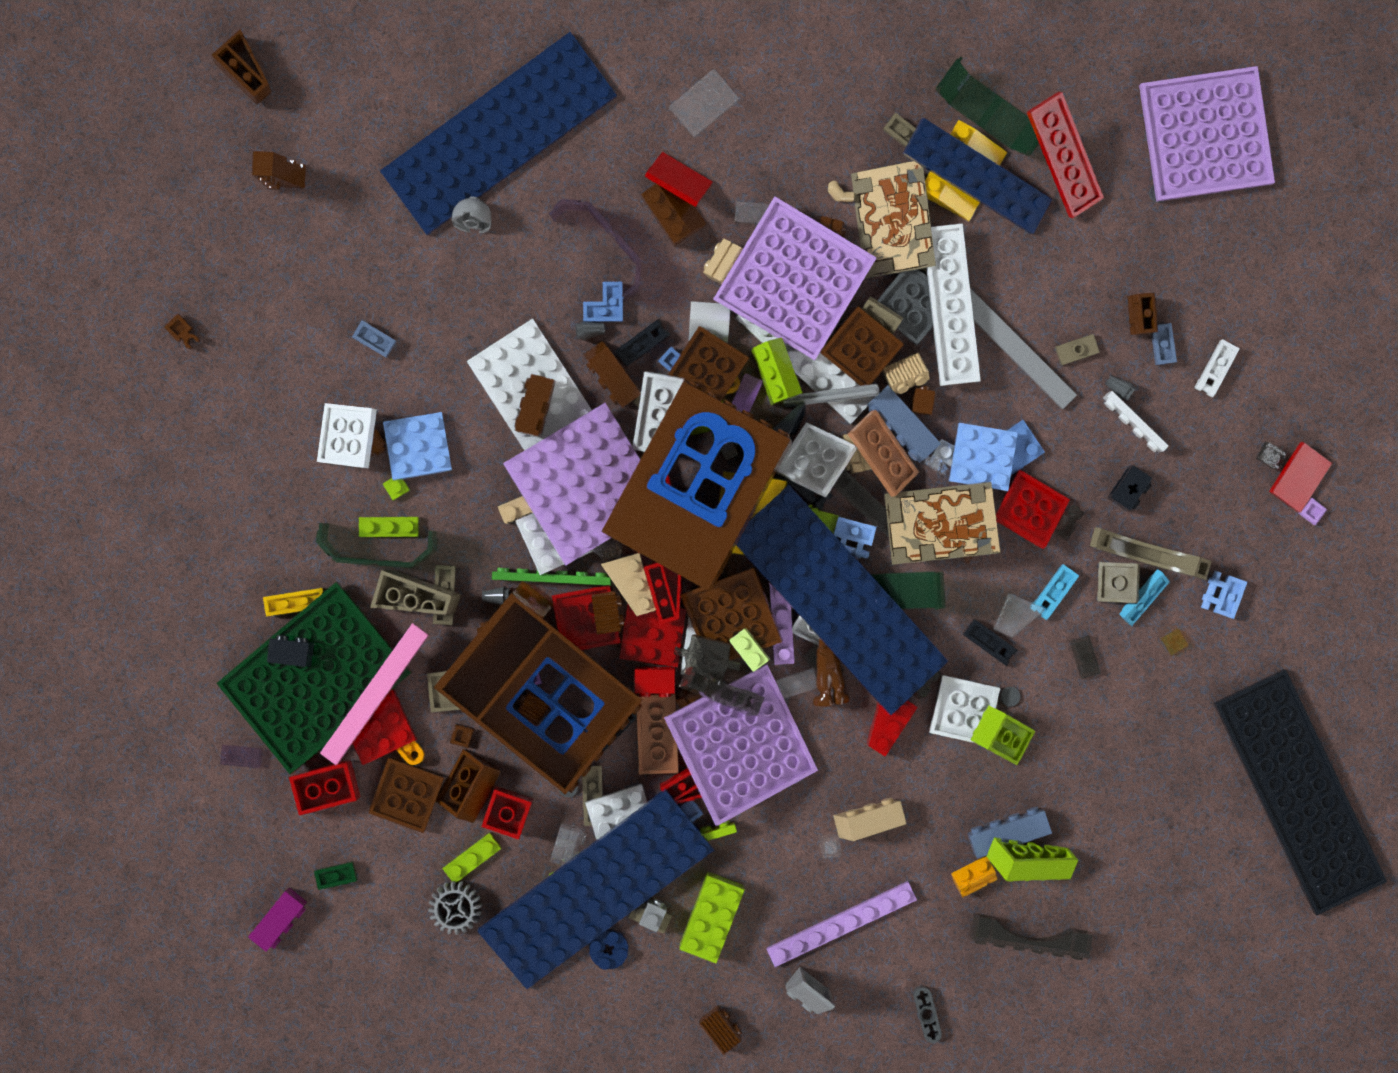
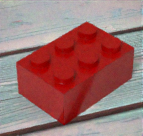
M351 759L339 762L337 765L331 764L293 774L289 777L299 816L357 801L361 797Z

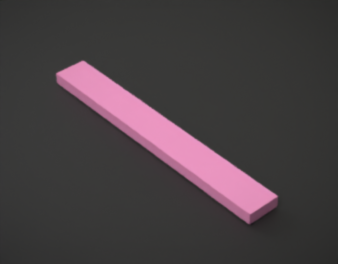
M414 623L411 624L320 754L335 765L340 762L429 636L428 633Z

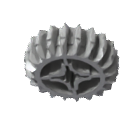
M452 881L451 887L446 882L443 885L444 889L439 886L437 888L438 893L434 892L432 894L434 899L430 900L429 904L434 907H430L428 911L435 914L431 915L430 919H437L434 925L438 926L441 924L440 931H444L446 927L448 928V934H451L452 929H454L456 935L459 934L460 929L463 933H466L467 927L470 929L474 927L472 922L477 923L479 921L476 916H480L482 913L478 910L482 907V903L476 902L480 900V896H473L476 893V889H473L471 892L468 891L470 884L463 888V881H460L458 886H456L455 881ZM450 893L460 894L456 899H446L444 897ZM464 898L470 903L471 913L463 905ZM460 900V903L458 904L457 908L458 910H456V912L454 911V913L450 915L454 904H457V902ZM440 903L447 910L446 918L441 913ZM455 916L467 918L462 922H451Z

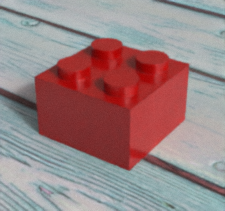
M636 666L635 693H639V697H651V694H659V697H671V694H675V667Z
M496 786L481 827L519 840L534 799Z

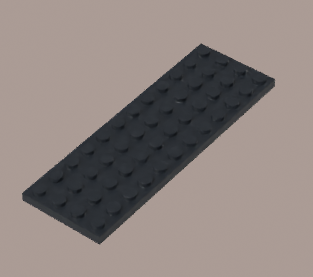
M1282 669L1214 702L1213 704L1313 913L1317 916L1386 883L1387 880L1286 669Z

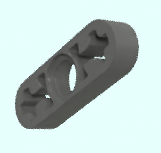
M924 985L917 986L913 991V997L923 1035L928 1042L936 1043L941 1039L942 1032L933 998L928 987ZM920 991L927 993L925 995L927 1004L923 1005L921 998L917 997L920 995ZM925 1009H930L933 1015L929 1019H924L922 1012ZM931 1023L934 1031H937L935 1037L932 1038L930 1035H927L930 1033L928 1024Z

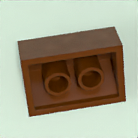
M658 184L653 185L641 194V199L674 247L707 225L693 205Z
M463 749L436 802L456 818L474 823L501 771L490 762Z

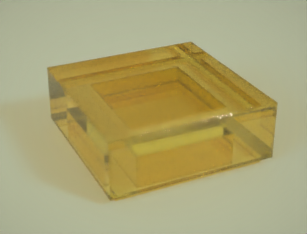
M1178 628L1160 638L1170 655L1188 646Z

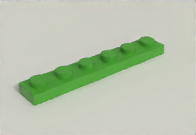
M497 568V571L492 572V580L611 585V578L607 577V573L596 572L595 576H588V572L576 571V575H568V571H556V574H548L546 572L540 575L538 570L537 573H529V569H517V572H509V568Z

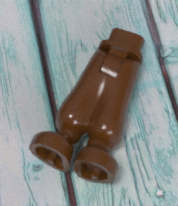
M819 638L816 687L820 695L813 698V705L827 707L832 706L833 703L837 705L850 701L849 694L843 690L845 680L840 660Z

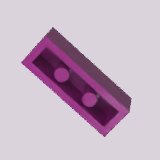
M288 888L248 938L265 952L270 948L275 949L281 941L280 935L283 932L287 934L294 924L291 923L295 917L299 919L306 911L304 906L307 901L291 888Z

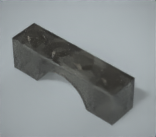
M695 667L686 668L679 685L681 688L750 717L758 716L764 700L763 696L723 683L712 677L711 674Z

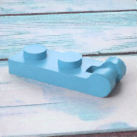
M1062 564L1038 598L1032 603L1030 609L1034 612H1039L1041 617L1047 620L1079 575ZM1044 600L1050 603L1047 608L1041 605Z

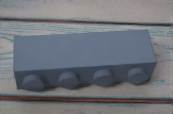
M889 386L885 387L878 396H875L867 404L869 412L877 410L899 444L909 451L908 454L913 460L920 463L941 444Z
M1038 807L1030 808L1027 810V813L1022 815L1019 813L1012 814L1004 821L1000 819L991 821L990 825L986 827H973L971 832L967 833L973 853L977 859L987 856L994 837L1001 838V842L1008 843L1010 839L1017 840L1018 844H1022L1052 834L1045 811L1041 808L1038 809Z

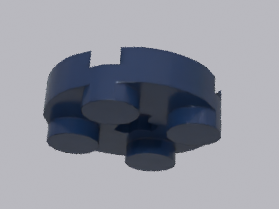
M608 929L591 941L589 953L592 961L601 969H615L624 963L628 956L629 946L627 939L622 933ZM606 944L614 946L612 954L604 952Z

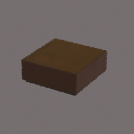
M456 723L450 743L469 748L475 729Z

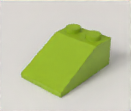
M988 705L970 740L1018 765L1035 730Z

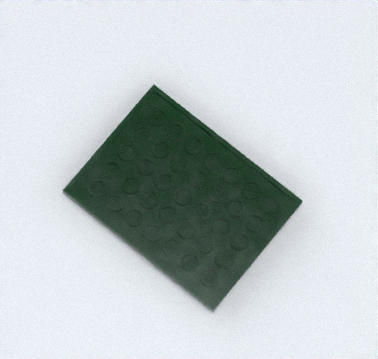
M335 582L216 683L290 775L325 747L393 651L392 647L339 582ZM277 635L289 636V640L296 641V637L308 638V642L314 643L311 667L268 663L267 656L270 638H276ZM406 667L391 690L412 674L408 667Z

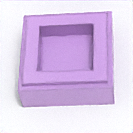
M1310 498L1302 512L1298 514L1311 524L1316 525L1327 509L1313 498Z

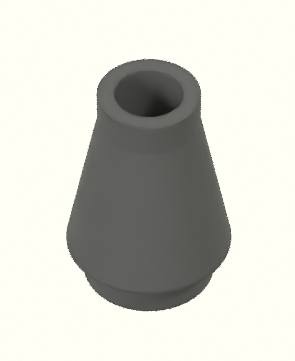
M580 321V323L575 324L577 339H582V341L605 334L604 323Z
M1113 375L1110 376L1105 384L1121 400L1125 399L1126 401H1128L1136 389L1133 383Z
M506 586L485 590L482 592V601L502 605L512 593V590Z

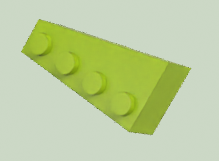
M996 837L993 838L986 856L1002 877L1010 882L1071 879L1078 862L1075 855L1065 847L1044 845V848L1030 842L1027 845L1018 844L1017 840L1010 839L1007 843L1001 842V838Z

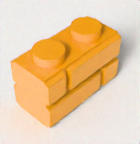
M986 856L951 873L953 882L962 898L997 880L996 872Z

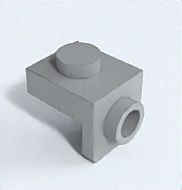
M655 898L654 900L649 899L639 925L657 932L667 911V907L664 906L665 903Z

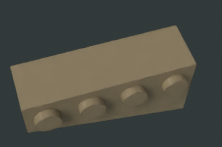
M392 569L381 570L370 608L444 615L456 613L461 594Z

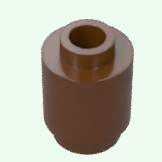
M374 429L371 455L376 454L379 456L387 450L385 447L387 443L380 433Z

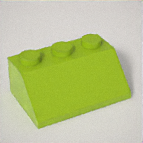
M782 337L753 347L751 352L771 406L802 394Z

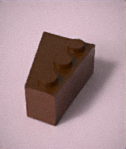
M240 29L212 54L215 65L258 105L271 93V90Z
M253 151L252 176L258 182H261L263 186H266L267 189L280 190V187L305 188V164H297L295 160H291V163L287 162V157L275 152Z
M603 341L583 354L589 362L586 366L592 374L595 372L598 374L600 379L597 381L604 390L606 388L609 389L612 393L609 397L615 405L619 403L623 408L641 395L638 388Z
M531 374L530 378L527 377L524 387L527 390L525 397L521 398L520 414L515 421L514 427L516 432L537 438L542 437L556 383L554 379Z

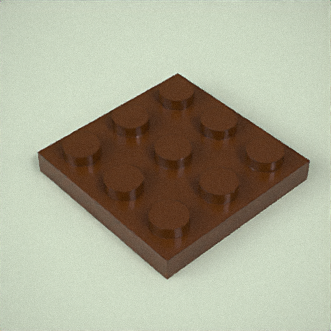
M858 306L820 353L857 384L863 386L870 385L904 344Z
M699 326L668 375L685 378L684 382L687 384L689 381H692L702 388V392L706 393L708 390L716 394L720 398L719 401L722 402L749 357Z
M389 757L368 813L424 833L445 777Z

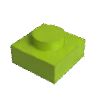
M393 478L383 483L393 501L410 491L404 479L393 481Z

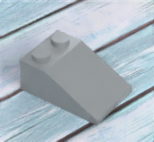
M801 967L798 968L785 985L788 996L793 1000L799 999L803 1003L802 1006L810 1013L814 1011L816 1014H820L835 1007L831 991Z

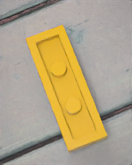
M323 588L265 596L263 601L266 617L302 611L324 593Z

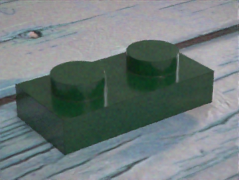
M354 861L314 870L318 890L358 880Z

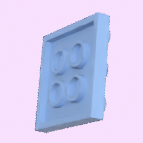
M442 412L383 422L393 481L452 471Z
M958 423L949 482L961 484L991 482L992 489L1008 491L1018 432Z

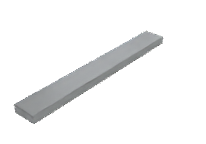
M970 288L974 322L1061 409H1064L1077 394Z

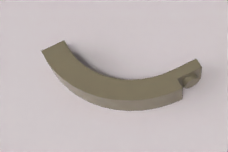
M1095 527L1090 544L1091 547L1116 556L1204 580L1207 579L1212 562L1202 557L1162 548Z

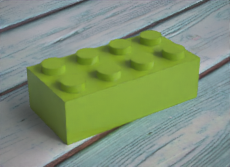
M707 871L681 939L679 950L717 963L743 896L744 885Z

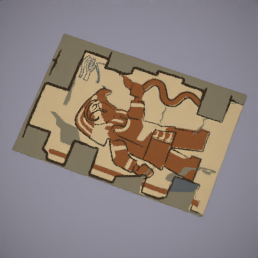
M912 161L852 173L860 248L876 257L865 278L936 266L923 167Z
M991 482L899 492L893 497L889 493L885 494L892 565L1000 553Z

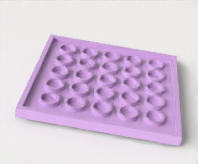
M1258 66L1147 82L1139 85L1156 202L1272 185L1275 183Z
M774 196L713 300L774 337H782L784 343L815 361L875 262L876 257Z
M604 403L504 462L503 465L566 566L612 538L601 531L640 459L610 409Z
M768 664L664 717L706 807L717 826L818 771Z

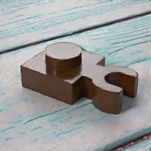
M177 314L164 326L177 342L183 339L184 345L188 349H193L189 343L191 339L198 343L200 342L198 336L190 334L194 328L180 314Z

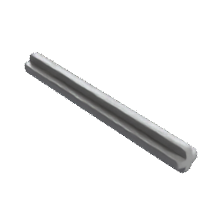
M878 384L802 393L783 401L784 407L798 406L801 402L808 405L878 396L879 386Z

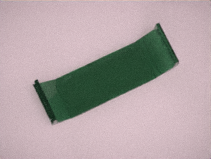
M961 56L959 59L957 58L935 90L945 99L947 104L1005 146L1030 156L1039 142L1029 117L973 78L960 63L963 58Z
M319 523V530H317L316 543L336 563L377 564L378 566L414 568L435 553L438 546L437 531H429L428 548L412 562L342 557L328 541L329 523Z
M943 571L870 574L901 609L935 608V610L946 608Z

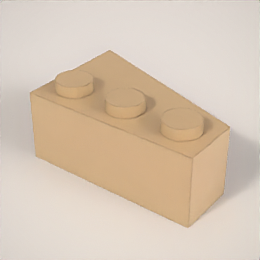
M886 798L881 800L882 803H871L859 809H852L833 815L839 838L856 841L905 825L906 820L901 801Z

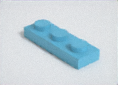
M1157 569L1148 578L1143 587L1139 589L1138 603L1126 604L1119 615L1126 623L1133 626L1170 581Z

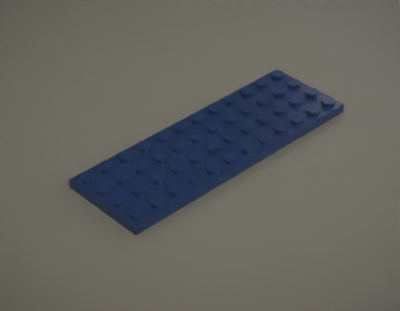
M569 32L385 166L380 172L426 235H429L452 218L454 207L459 201L470 197H481L615 99L617 95L572 33Z
M790 485L786 486L750 519L736 546L889 715H892L948 662L942 653Z
M664 789L478 928V933L522 985L528 989L713 852L714 848L670 793Z

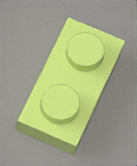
M744 628L729 640L753 672L770 660L747 628Z

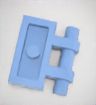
M838 517L834 535L840 537V542L855 558L860 559L862 557L868 559L870 551L862 549L864 544L872 546L876 527ZM846 541L857 542L856 548L847 546Z
M1214 571L1212 578L1210 577L1208 580L1207 592L1203 594L1201 608L1209 610L1210 604L1213 603L1216 604L1213 612L1234 619L1247 582L1229 575L1226 576L1223 582L1220 581L1222 573ZM1217 586L1222 588L1219 598L1213 597Z

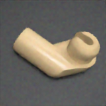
M837 181L829 183L828 192L835 201L854 202V192H843Z

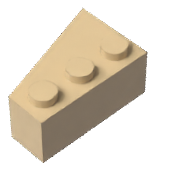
M640 553L601 564L636 616L656 611Z

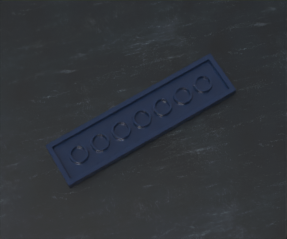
M925 118L920 120L902 153L1030 234H1034L1052 201L1051 198Z

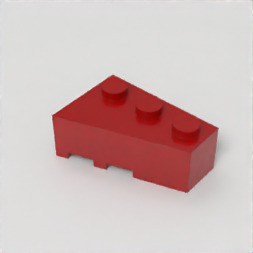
M659 563L644 566L659 623L664 624L678 620L681 575Z
M907 700L892 715H889L877 702L867 745L883 756H886L918 707Z
M688 768L660 784L661 791L666 789L677 803L702 798Z

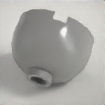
M470 197L459 201L454 207L451 222H454L453 226L461 231L471 233V228L480 229L479 233H484L491 228V211L479 198Z

